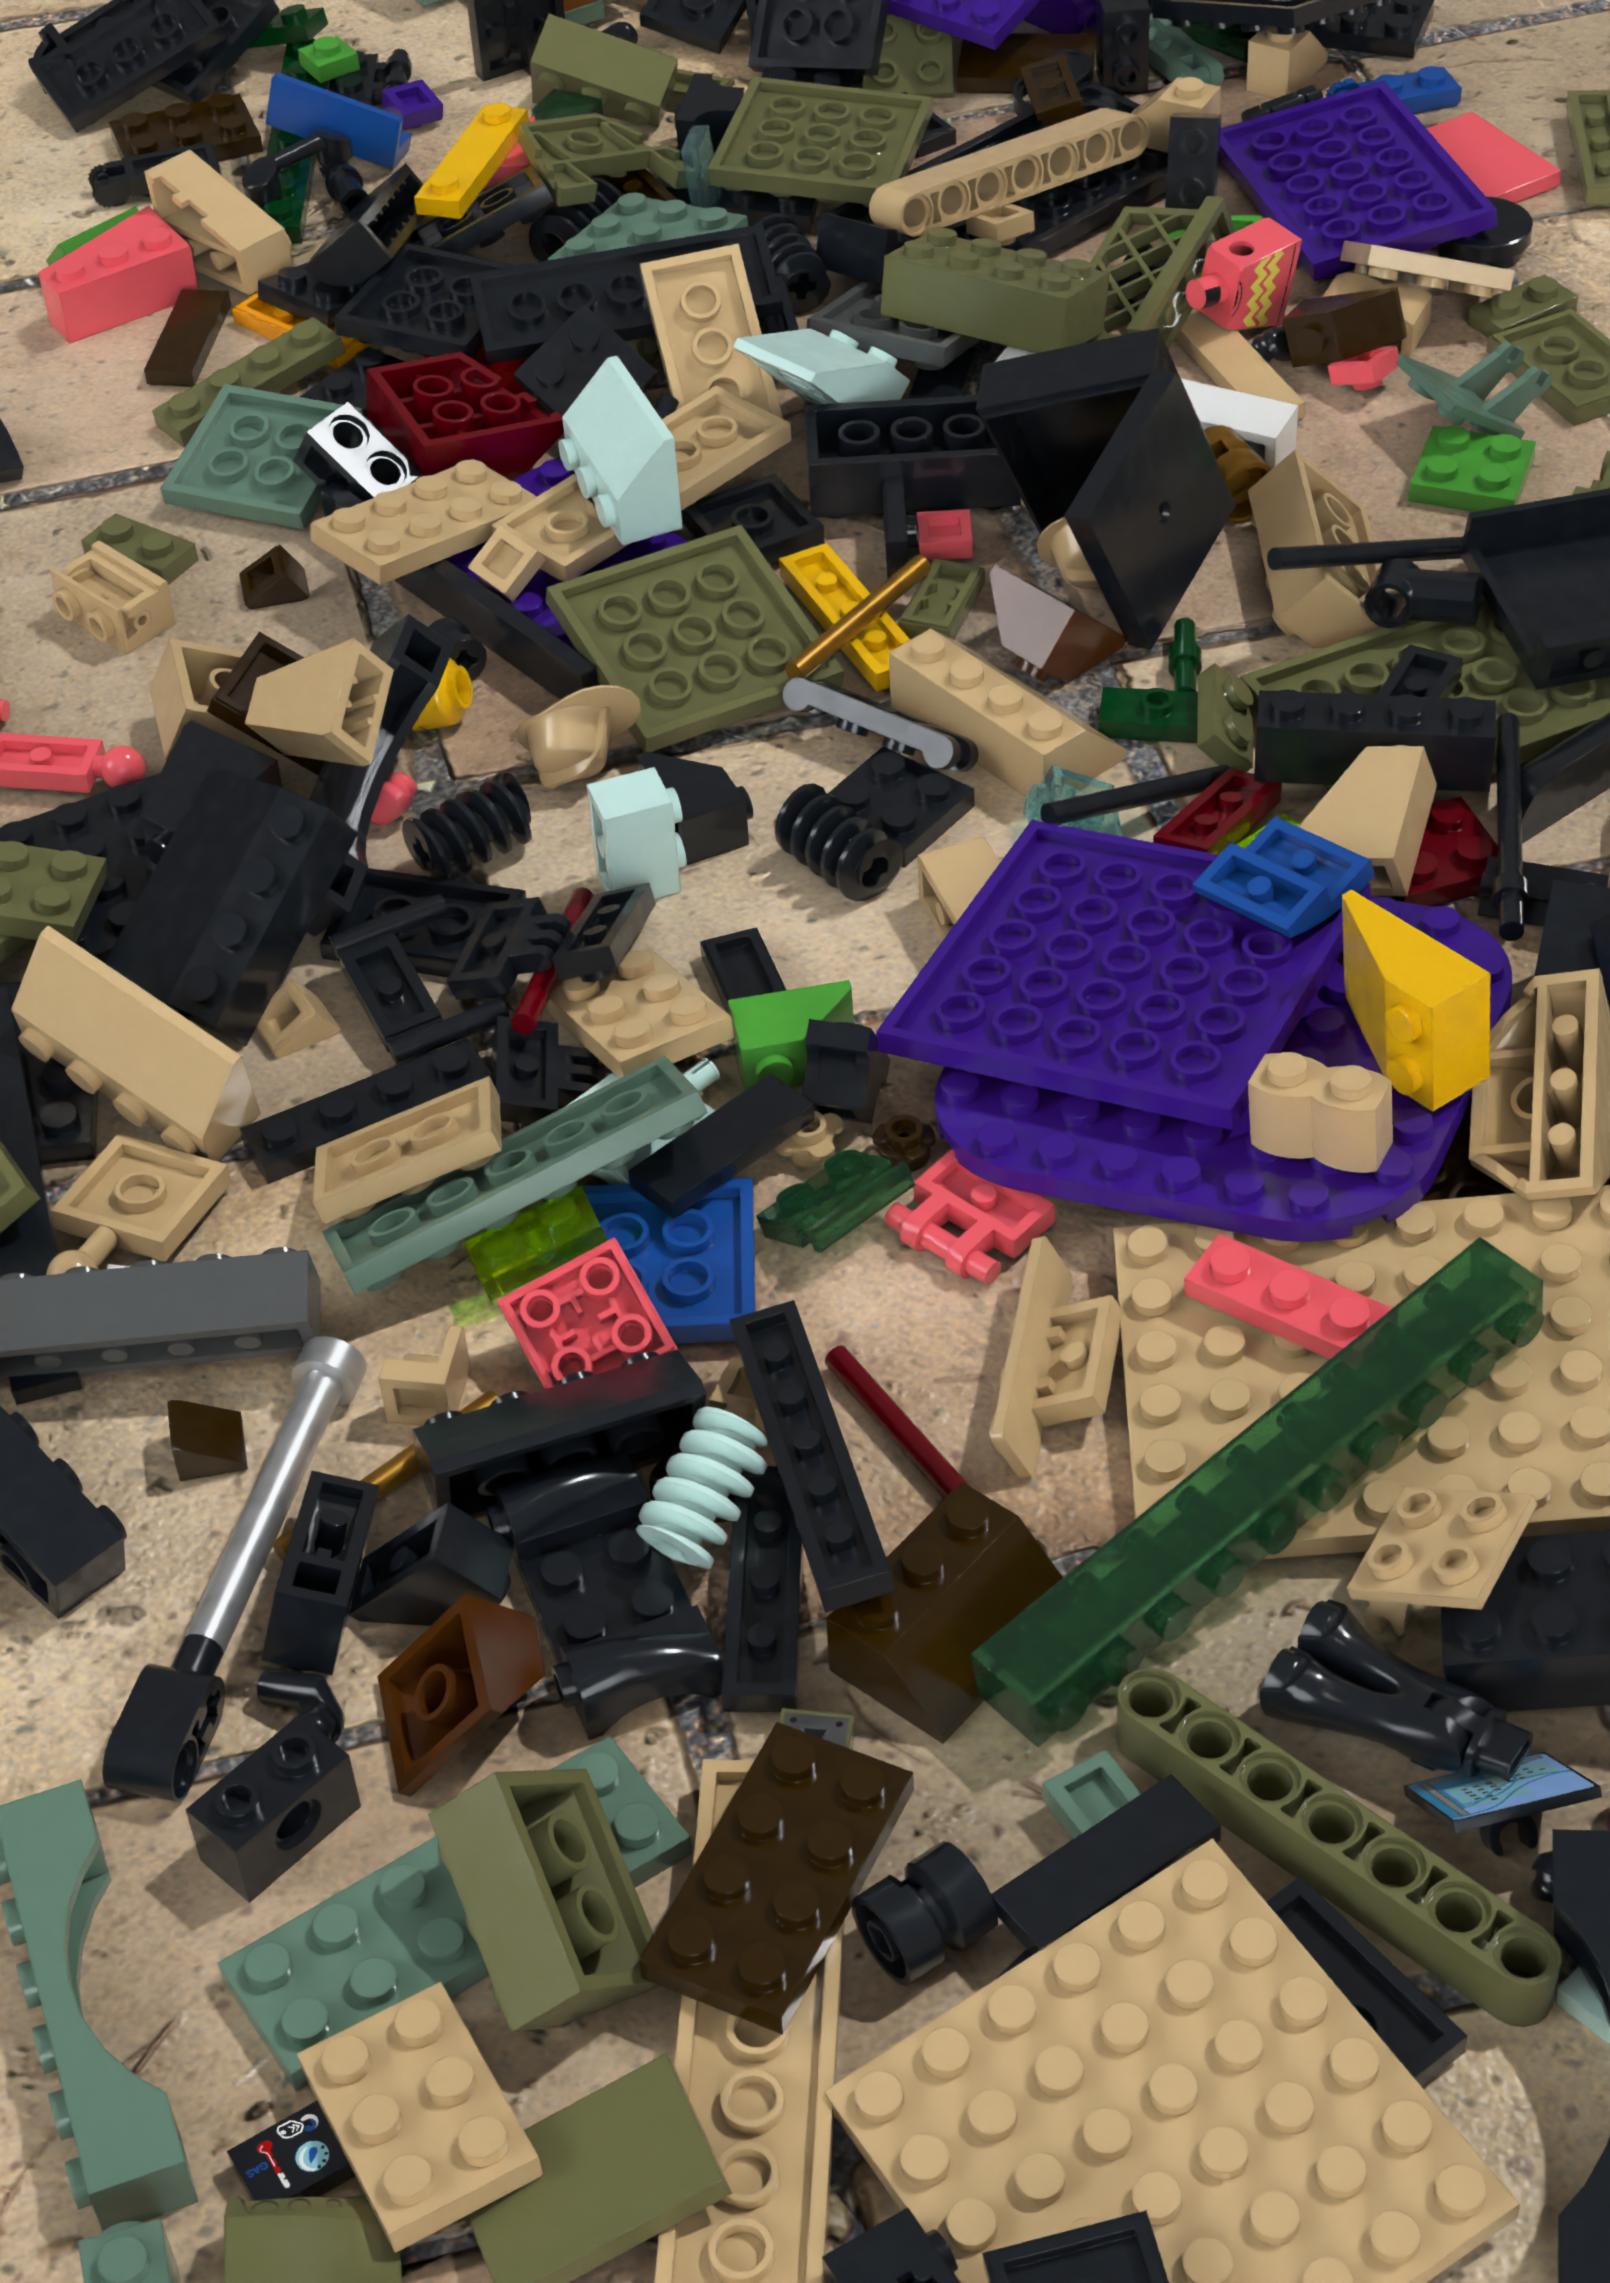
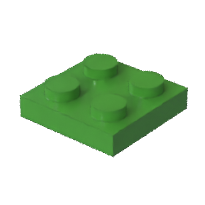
M1433 426L1410 482L1408 501L1472 512L1517 505L1534 461L1536 441L1519 439L1509 434L1491 435L1472 432L1458 426Z

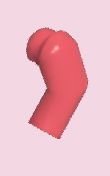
M396 772L389 777L388 782H384L371 817V823L380 826L389 825L412 805L411 799L417 794V784L412 777L402 772Z

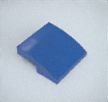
M1275 816L1246 848L1231 842L1192 885L1196 893L1291 938L1308 931L1342 908V895L1349 890L1359 893L1375 876L1370 859Z

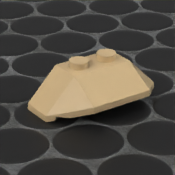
M1597 968L1534 976L1523 990L1524 996L1504 1013L1490 1031V1077L1472 1087L1469 1160L1473 1167L1528 1201L1594 1195L1610 1177V1027L1602 974L1600 969Z

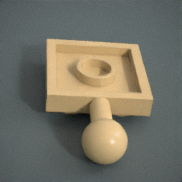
M117 1134L50 1210L54 1230L87 1240L79 1250H68L55 1256L47 1268L46 1275L63 1274L68 1269L81 1266L98 1269L99 1265L115 1247L166 1262L231 1184L228 1164Z

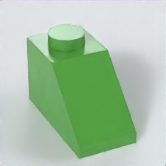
M850 980L728 1000L729 1015L731 1016L735 1038L731 1039L743 1090L745 1091L770 1073L790 1087L804 1084L807 1062L805 1038L809 1019L834 1023H854Z

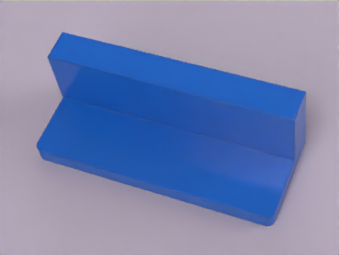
M276 73L271 79L266 125L302 138L312 135V130L318 128L341 132L350 137L353 156L391 170L396 167L409 151L412 134L402 131V117L281 73Z

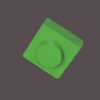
M338 36L321 37L316 39L313 44L298 49L300 66L320 83L360 70L358 53Z

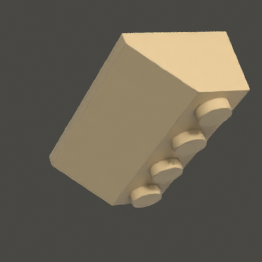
M1294 450L1248 489L1253 512L1250 515V519L1257 530L1260 544L1257 550L1266 570L1267 577L1264 579V582L1271 593L1274 606L1272 617L1275 623L1286 635L1290 637L1297 635L1311 647L1322 648L1383 628L1372 622L1364 609L1365 595L1381 564L1289 570L1270 569L1267 563V555L1271 548L1375 542L1366 507L1299 452Z
M931 628L889 652L891 706L901 712L972 740L976 744L979 753L976 764L1040 807L1045 803L1060 800L1126 759L1127 749L978 652Z
M49 925L40 933L11 1008L21 1030V1034L18 1037L21 1044L39 1060L47 1062L52 1057L65 1066V1071L70 1079L84 1091L94 1094L97 1090H100L113 1099V1105L116 1110L132 1124L142 1127L146 1122L162 1133L160 1135L161 1139L169 1148L219 1161L240 1138V1128L252 1124L261 1114L242 1056Z

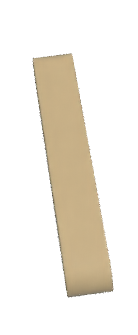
M1100 108L883 184L877 188L870 200L869 213L871 220L876 226L896 229L897 233L911 237L924 235L929 229L952 225L1134 159L1141 155L1147 147L1150 134L1149 125L1145 118L1132 113L1110 108Z

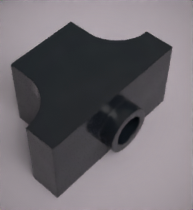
M694 73L683 103H677L675 108V129L677 131L678 150L680 151L679 160L696 163L703 156L716 152L744 96V88L722 86L712 80V74Z
M809 1019L805 1038L807 1053L806 1072L801 1095L814 1103V1111L822 1115L834 1113L840 1116L842 1120L872 1124L879 1090L882 1084L887 1081L890 1065L889 1056L887 1053L878 1051V1038L872 1028L849 1022L834 1023Z

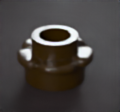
M904 1114L894 1116L886 1123L880 1124L873 1134V1143L878 1146L877 1154L880 1157L881 1163L889 1170L898 1173H910L924 1167L930 1158V1146H933L936 1142L935 1132L929 1124H922L918 1118Z

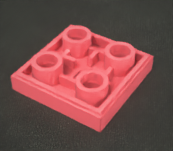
M615 1237L496 1300L544 1390L555 1387L561 1379L576 1372L590 1371L595 1375L621 1367L624 1361L643 1352H656L661 1355L678 1350Z

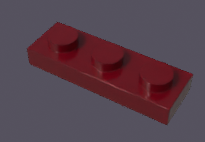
M1229 768L1153 836V843L1220 855L1231 842L1236 844L1281 802L1282 783L1254 782V774Z

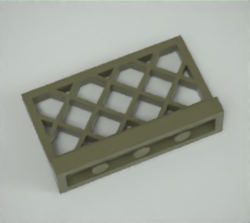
M1206 196L1199 209L1124 207L1090 262L1092 263V269L1110 273L1108 286L1112 291L1107 293L1106 310L1118 304H1121L1123 309L1105 317L1103 332L1085 343L1121 336L1107 333L1129 323L1126 328L1127 334L1159 328L1167 349L1170 348L1193 309L1186 299L1185 290L1187 283L1201 277L1209 246L1235 232L1225 197ZM1133 225H1151L1129 237L1127 236ZM1182 227H1188L1184 233L1172 239L1168 235ZM1159 238L1163 242L1141 254L1137 251V249ZM1128 253L1132 257L1110 269H1107V266L1110 262ZM1169 257L1164 266L1153 271H1150V269L1148 268L1149 266ZM1141 271L1143 276L1120 287L1116 283L1136 272ZM1149 290L1144 299L1130 305L1129 299Z

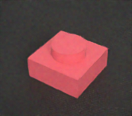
M1397 346L1380 347L1340 362L1331 363L1328 365L1331 385H1352L1353 390L1356 391L1369 390L1380 386L1383 383L1382 379L1399 367L1395 364L1399 359Z
M970 509L917 512L919 555L924 556L928 561L934 559L953 561L956 559L973 558Z

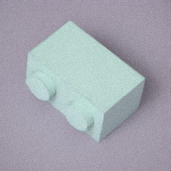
M655 767L587 784L596 870L605 892L649 883L654 899L680 893L679 868L685 867L687 860L681 837L677 832L675 833V823L682 822L683 819L676 790L673 787L665 788Z

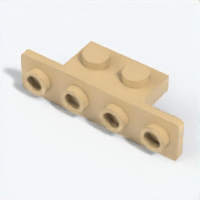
M1046 1236L1031 1240L1027 1264L1021 1272L1022 1287L1016 1314L1011 1319V1340L1006 1364L1002 1366L1000 1371L1001 1387L995 1416L991 1418L989 1423V1436L995 1452L1005 1458L1019 1479L1035 1475L1045 1426L1105 1414L1121 1329V1308L1112 1295L1068 1304L1073 1282L1072 1274Z

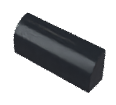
M405 163L351 209L303 268L316 279L334 286H352L366 281L392 260L425 217V215L417 214L414 200L415 195L424 184Z

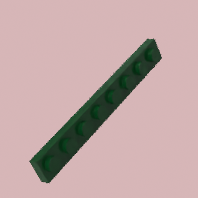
M312 38L309 42L286 44L281 74L327 90L329 81L320 83L300 66L298 49L313 44L316 39ZM271 127L266 156L270 157L304 138ZM316 154L278 174L282 194L278 199L265 204H257L258 207L285 228L291 244L303 243Z

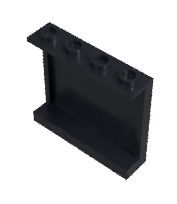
M1610 488L1469 513L1460 557L1470 573H1480L1482 595L1535 689L1539 690L1609 677Z

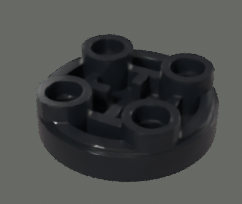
M1486 196L1497 209L1498 227L1481 231L1475 236L1461 237L1438 244V256L1459 261L1487 263L1489 266L1503 269L1510 268L1516 264V256L1527 249L1531 242L1532 217L1527 210L1512 201Z

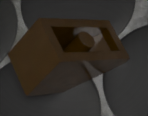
M1398 287L1304 299L1283 318L1293 368L1340 362L1403 340L1407 336Z

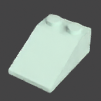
M809 328L737 338L733 346L734 349L805 401L814 405L901 400L910 382L907 377L895 369L898 362L896 358L873 346L870 347L868 353L857 349L859 345L857 341L832 329L829 336Z

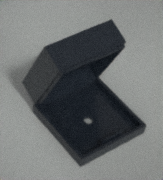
M1159 328L983 364L976 410L1039 534L1052 522L1065 517L1128 645L1152 649L1236 506ZM1158 510H1160L1162 514L1160 520L1158 519Z

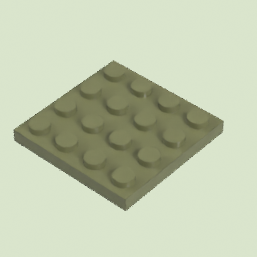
M753 76L708 167V185L724 187L728 191L750 190L767 192L775 197L800 196L816 198L823 203H835L838 201L859 203L869 208L870 200L877 188L907 176L933 113V97Z
M742 525L546 588V604L579 654L596 666L598 683L600 685L620 686L631 690L639 698L641 713L637 721L628 729L644 753L652 752L786 706L782 695L783 689L790 679L785 673V666L819 637L815 628ZM832 655L805 679L830 682L841 687L843 685L844 670L834 655Z

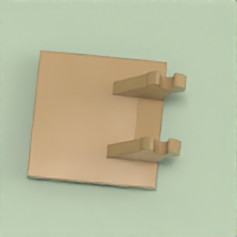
M1404 1487L1346 1588L1351 1599L1369 1601V1605L1364 1612V1619L1369 1627L1375 1632L1383 1634L1389 1620L1396 1635L1402 1636L1410 1622L1409 1611L1411 1604L1482 1610L1537 1507L1534 1495Z

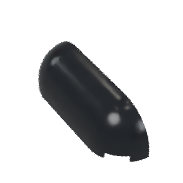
M1610 712L1521 767L1522 844L1610 788Z

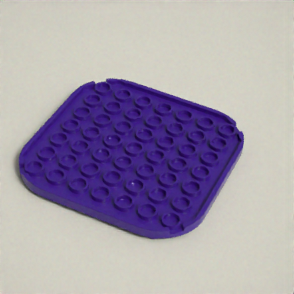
M1371 897V902L1490 972L1491 1031L1504 1013L1511 1008L1512 1002L1511 965L1508 956L1498 941L1476 923L1460 916L1459 912L1451 907H1429L1395 901L1387 897ZM1342 950L1280 1053L1295 1052L1317 1060L1327 1067L1361 1066L1383 1075L1345 998L1344 953ZM946 1066L938 1079L934 1100L938 1131L941 1139L945 1138L952 1147L955 1158L960 1165L974 1175L991 1183L1019 1191L1262 1238L1294 1242H1317L1353 1236V1226L1365 1224L1380 1216L1386 1223H1389L1403 1215L1415 1203H1418L1431 1188L1472 1098V1088L1432 1112L1409 1096L1399 1093L1392 1086L1393 1143L1377 1172L1369 1173L1342 1171L1326 1166L1314 1157L1304 1159L1284 1158L1256 1148L1251 1144L1249 1105L1234 1130H1229L1036 1086H1028L982 1074L970 1073Z

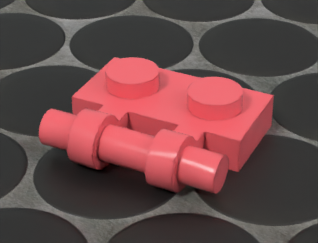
M951 1149L913 1182L914 1201L921 1205L912 1211L899 1202L894 1203L886 1212L884 1219L887 1226L900 1233V1239L903 1243L918 1252L925 1249L931 1251L945 1260V1266L948 1270L963 1279L973 1276L984 1284L990 1285L997 1279L1001 1271V1263L986 1254L994 1247L1015 1259L1031 1244L1032 1239L1038 1238L1055 1223V1204L1038 1194L1003 1187L974 1175L958 1163L954 1150ZM947 1221H950L964 1229L965 1232L958 1238L941 1227Z

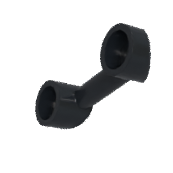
M313 129L312 135L270 157L258 158L247 167L243 174L242 185L244 195L255 204H265L278 199L282 194L278 174L315 154L318 162L324 165H337L347 162L353 156L350 137L330 129Z

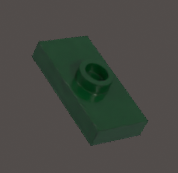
M1103 687L1098 731L1110 739L1197 743L1198 692L1174 691L1163 688Z

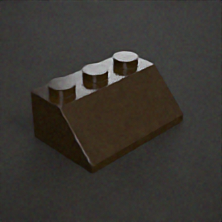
M961 1482L886 1557L896 1591L833 1610L826 1617L829 1669L840 1678L944 1744L1076 1604V1595L1018 1515Z

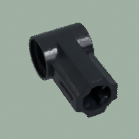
M1390 559L1384 562L1377 570L1365 595V613L1372 622L1385 628L1400 627L1408 620L1475 625L1479 617L1482 599V580L1480 579V573L1420 569L1416 564L1407 559ZM1385 589L1397 590L1403 597H1394L1387 593Z

